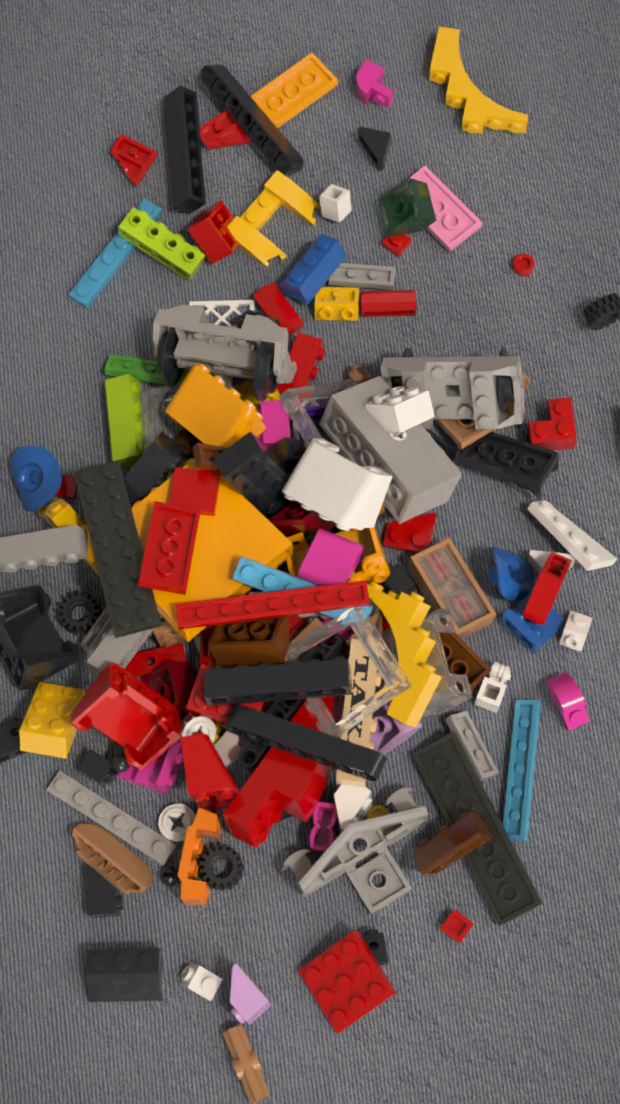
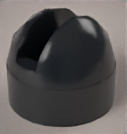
M168 866L161 871L160 879L163 884L174 886L179 882L178 870L175 867ZM175 873V877H164V874Z

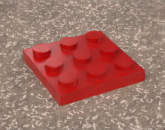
M358 930L352 931L298 970L337 1034L397 994Z

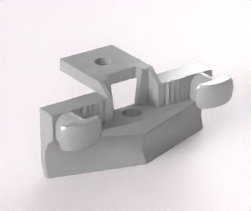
M404 787L398 789L384 803V808L393 805L397 813L350 823L313 865H311L307 858L313 851L301 849L288 856L281 868L282 870L291 868L297 878L295 880L304 897L346 873L372 915L412 890V887L387 847L426 824L429 815L425 806L420 807L416 805L410 794L414 792V788ZM358 839L364 840L367 844L366 849L362 852H357L353 848V843ZM376 851L379 854L359 868H355L358 861ZM374 876H384L386 879L385 885L380 888L375 887L372 884Z

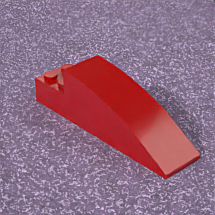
M342 696L307 698L290 722L340 738ZM271 747L223 813L232 835L256 849L260 843L266 840L270 828L280 820L283 811L307 823L322 796L332 768Z

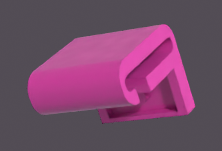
M320 528L300 567L298 577L318 586L346 583L347 580L350 581L356 567L360 568L362 565L364 546Z
M176 741L143 771L136 766L130 765L127 771L117 772L116 776L125 781L169 795L170 789L176 781L178 768L184 760L181 742Z

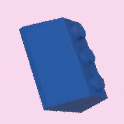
M320 234L315 238L277 285L280 291L289 297L309 304L346 257L339 241L325 234Z

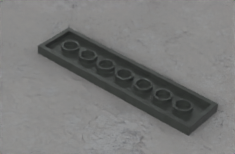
M119 460L74 471L115 638L162 626L153 590L138 586L144 555Z
M451 732L413 753L412 755L447 824L452 826L458 822L457 817L466 811H470V813L478 812L493 835L492 839L464 856L498 925L503 926L542 905L543 902L456 733Z

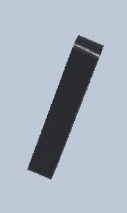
M224 65L204 66L200 73L203 83L273 166L282 174L300 172L304 166L302 156Z
M333 628L323 630L301 663L310 659H317L318 657H323V661L339 657L345 647L344 638ZM333 637H337L336 643L328 646V641ZM296 699L291 705H288V700L274 701L266 713L276 717L283 715L284 720L291 721L306 699ZM248 739L239 752V763L247 770L254 772L271 747ZM255 754V761L252 764H248V758Z
M240 704L233 705L224 724V728L235 735L371 782L378 781L387 760L386 756L378 751Z

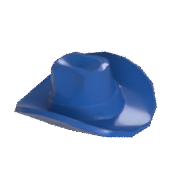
M28 445L19 448L11 458L10 470L25 509L36 511L43 508L54 499L61 487V468L56 458L42 446Z
M492 546L491 550L495 564L488 569L491 583L499 586L501 595L507 600L517 601L527 597L534 587L535 577L530 564L516 553Z

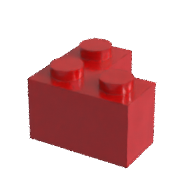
M222 200L203 210L188 228L192 239L198 243L203 254L212 264L232 254L239 245L227 228V225L234 217Z
M571 397L548 399L546 408L548 420L529 422L527 430L528 443L552 451L574 449L577 435Z

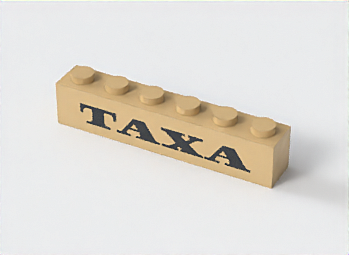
M351 639L349 663L351 666L352 695H345L340 739L374 750V742H370L371 733H376L377 719L372 717L373 709L378 710L379 695H375V688L381 685L382 672H377L378 663L383 664L384 649H380V641ZM337 770L336 784L365 787V779Z

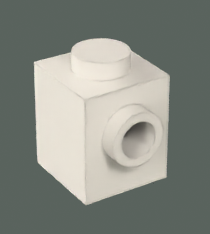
M331 184L319 196L322 217L340 223L352 210L350 193L347 189Z

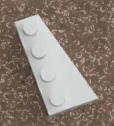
M545 500L532 502L527 508L587 571L611 566L617 560L614 555L556 510L549 502Z

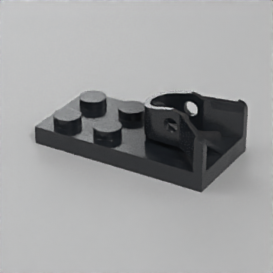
M490 432L463 448L457 458V464L514 482L517 486L530 490L536 496V500L540 501L542 498V486L551 472L557 471L559 468V453Z

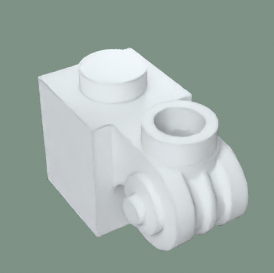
M495 661L490 667L492 669L489 673L490 677H484L475 705L497 713L507 687L504 682L506 683L507 680H510L511 671L509 666L500 665Z

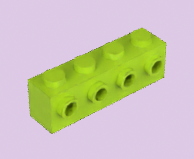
M133 207L118 227L119 236L188 282L191 281L204 263L205 254H203L199 247L191 246L185 242L181 235L173 234L167 230L163 223L155 222L141 209L137 210Z
M128 373L105 380L112 460H119L121 468L132 466L147 450V444L144 441L146 428L142 421L144 408L140 401L142 388L140 382Z

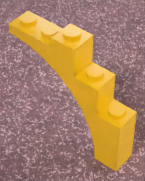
M439 27L430 67L429 81H434L438 84H448L446 106L455 109H465L462 131H467L471 134H483L484 127H489L493 130L502 129L513 133H526L527 114L515 112L498 105L486 97L472 83L460 59L458 45L460 30Z
M54 497L43 508L36 510L53 528L78 525L88 531L87 525L84 524L72 507L62 499L58 500ZM88 532L87 558L84 560L99 575Z
M371 581L370 585L367 584L369 598L381 609L389 622L396 641L398 654V679L394 697L387 714L406 725L416 728L442 678L434 673L436 668L425 663L436 643L435 640L429 638L430 632L420 628L430 606L423 602L424 597L414 592L411 595L404 592L398 595L389 590L388 594L382 592L383 586Z

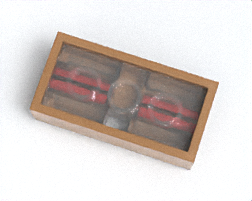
M450 538L410 557L407 569L439 622L443 620L461 639L493 623L497 615Z

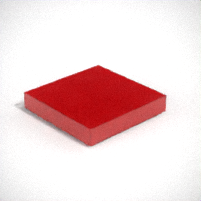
M175 467L169 504L201 510L200 515L215 516L221 472Z

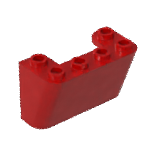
M207 734L181 737L188 795L191 798H195L197 811L198 808H202L216 813L218 809H227L239 793V790Z

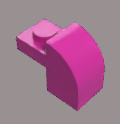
M366 59L357 73L358 97L366 105L372 99L376 104L389 108L393 103V90L382 85L384 81V68Z
M567 672L545 681L551 699L559 707L565 727L569 731L590 721L585 708V699L578 685Z

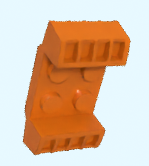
M198 808L193 824L187 828L178 877L181 880V900L185 906H204L210 893L208 884L203 881L193 880L197 879L199 873L197 856L202 855L204 841H202V837L218 840L221 837V823L217 814L202 808Z

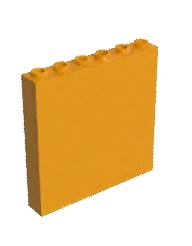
M193 458L189 459L183 467L188 469L208 470L196 468L195 459ZM174 473L169 475L162 485L153 488L147 497L142 501H137L131 508L143 555L154 501L169 504ZM222 475L215 516L200 515L186 594L182 595L152 589L158 612L187 642L205 627L179 630L176 604L245 595L253 587L232 579V574L240 555L276 569L293 554L292 542L226 481Z

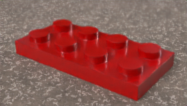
M154 501L138 586L182 595L186 594L201 510Z

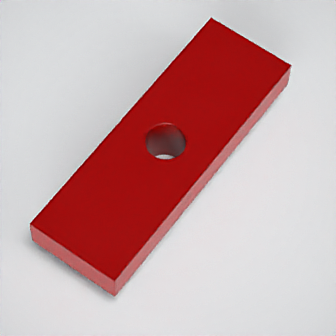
M179 643L136 653L125 667V670L139 678L146 676L170 661L187 662L184 645ZM150 661H156L154 665H148Z

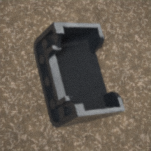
M41 585L0 595V658L19 691L29 689L76 663L79 657L78 646L73 644L72 641L63 643L48 616L51 599L44 592Z

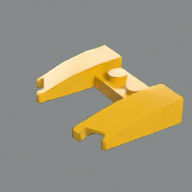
M278 170L265 183L263 192L241 217L236 216L227 226L239 243L237 248L266 268L269 267L267 260L278 256L282 262L287 258L283 251L259 232L281 205L313 227L316 225V219L312 218L314 208H320V205Z

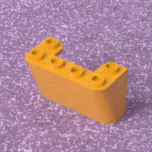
M194 363L165 409V414L184 431L187 429L204 444L229 448L250 431L258 437L266 427L261 421L263 417L256 411V407L247 399L242 401L240 399L241 395L232 387L227 389L224 386L225 382L217 375L213 377L209 374L210 371L202 363L198 365Z
M375 525L374 528H363V530L350 528L349 531L344 530L336 533L338 536L364 546L362 565L360 568L356 567L350 581L347 580L346 583L366 580L367 584L370 585L371 581L381 583L390 575V570ZM303 532L287 537L292 543L300 541L299 544L292 545L293 554L286 559L290 574L298 577L300 567L312 542L308 543Z

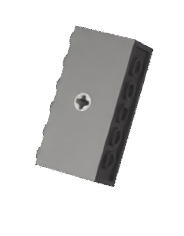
M378 376L331 395L320 426L336 446L340 447V451L348 460L359 466H375L392 475L383 504L400 524L448 502L462 473L421 424L401 433L387 432L368 412L365 404L373 401L374 396L390 393V385L381 376Z

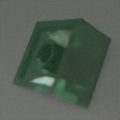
M408 178L379 199L389 237L420 232L437 221L428 186L425 182Z

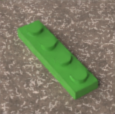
M114 354L109 355L104 368L105 375L118 377L129 373L136 380L165 384L163 377L158 373L157 361ZM184 368L175 386L181 385L190 369Z

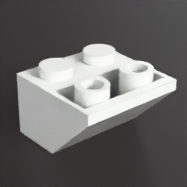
M402 386L390 389V393L376 395L373 397V401L365 404L368 412L387 432L401 433L435 417L429 391L419 390L418 387L404 389Z
M341 785L334 794L340 834L350 823L359 822L361 815L366 816L373 806L371 804L373 801L371 799L372 791L368 788Z

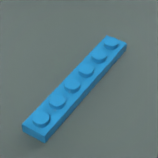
M145 198L137 207V210L145 211L155 222L163 213L162 208ZM117 233L68 294L69 298L87 309L136 246Z
M240 555L232 574V579L265 592L318 586ZM372 606L323 611L320 613L363 629Z
M516 700L503 818V826L511 841L527 842L541 709V702L539 700Z

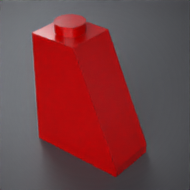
M550 552L522 615L532 623H539L544 626L572 563L571 559L555 552Z

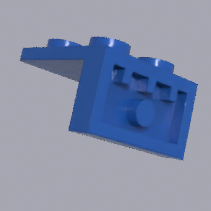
M531 592L513 610L509 608L502 615L501 623L535 654L565 625L566 620L553 608H551L544 626L539 623H532L522 615L531 597Z

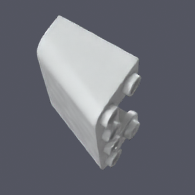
M322 438L312 439L282 489V492L285 494L284 497L302 503L301 506L304 509L318 512L320 518L337 523L336 526L342 530L374 528L392 475L375 466H359L335 453L339 452L340 447Z

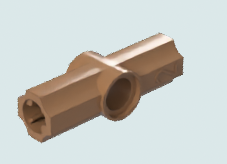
M243 1025L233 1027L224 1032V1038L232 1055V1064L239 1080H242L250 1103L253 1104L271 1096L261 1072V1064L255 1050L250 1045Z

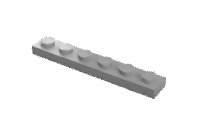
M60 770L47 788V792L164 867L177 848V845Z

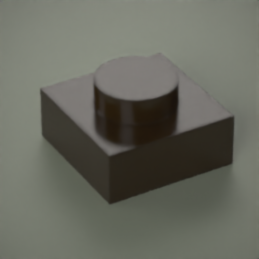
M182 429L173 439L183 447L180 453L188 459L193 454L192 446L202 443L187 429L185 431Z

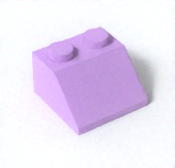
M395 689L379 694L378 710L373 709L372 718L377 719L376 733H371L370 742H374V750L383 755L409 739L422 727L420 722L415 728L387 714Z
M237 964L233 965L230 1003L234 1008L231 1012L241 1024L246 1021L251 1025L271 1004Z

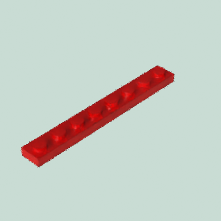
M364 580L176 604L178 629L181 630L369 606L370 600L367 581Z

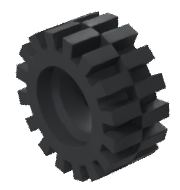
M610 293L608 296L604 295L601 299L597 298L595 302H591L590 306L585 308L586 310L583 311V315L591 330H601L605 326L609 327L611 323H616V320H620V297L617 293Z
M78 591V594L72 592L70 593L71 597L65 596L64 603L60 602L59 604L61 607L58 609L59 619L69 633L73 632L77 636L81 633L83 636L86 635L87 631H90L102 613L98 602L89 593L85 592L83 594L82 591ZM77 606H85L89 611L87 618L83 621H75L71 616L73 609Z
M216 845L213 849L209 848L208 852L203 854L202 861H200V874L203 880L215 890L225 891L227 888L232 889V886L237 885L239 879H242L244 866L239 853L234 848L227 847V845ZM218 859H226L231 864L229 874L224 877H219L213 873V864Z

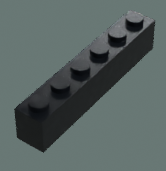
M179 86L164 97L173 209L191 214L206 204L197 94L190 89Z
M334 657L329 661L310 659L304 663L286 661L279 665L262 663L255 667L238 665L230 669L214 667L211 670L204 671V698L209 706L352 695L351 666L349 660L342 657Z

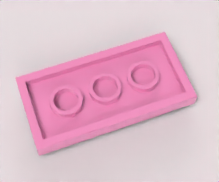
M426 166L422 167L393 190V195L449 252L482 227V222Z

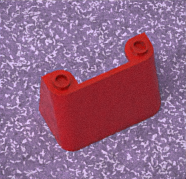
M110 662L103 668L71 712V723L76 729L87 731L91 726H94L122 745L127 763L131 766H136L142 771L182 737L179 712L174 704L114 662Z

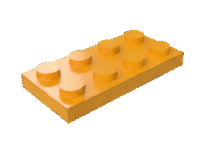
M310 53L254 93L251 98L274 125L279 128L336 87L338 79L313 53Z

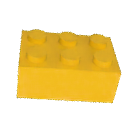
M40 682L19 730L20 751L67 758L78 730L71 723V712L84 696L85 690Z

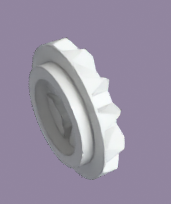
M202 715L200 717L192 716V720L185 722V727L181 730L183 737L192 735L193 732H197L199 729L204 734H207L212 742L216 735L213 721Z
M184 804L169 805L160 814L158 821L160 832L166 839L174 842L185 840L187 828L193 824L195 814ZM170 817L177 820L182 817L181 822L185 829L177 827L173 830L174 824Z

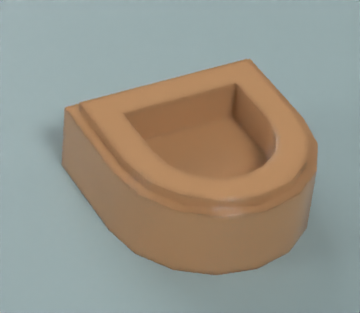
M353 365L348 371V375L358 384L373 379V376L360 365Z

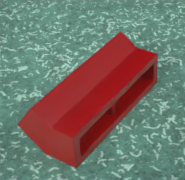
M274 282L263 286L253 294V297L266 315L278 318L280 327L287 328L288 338L294 333L301 331L304 322Z
M362 291V317L416 316V291Z

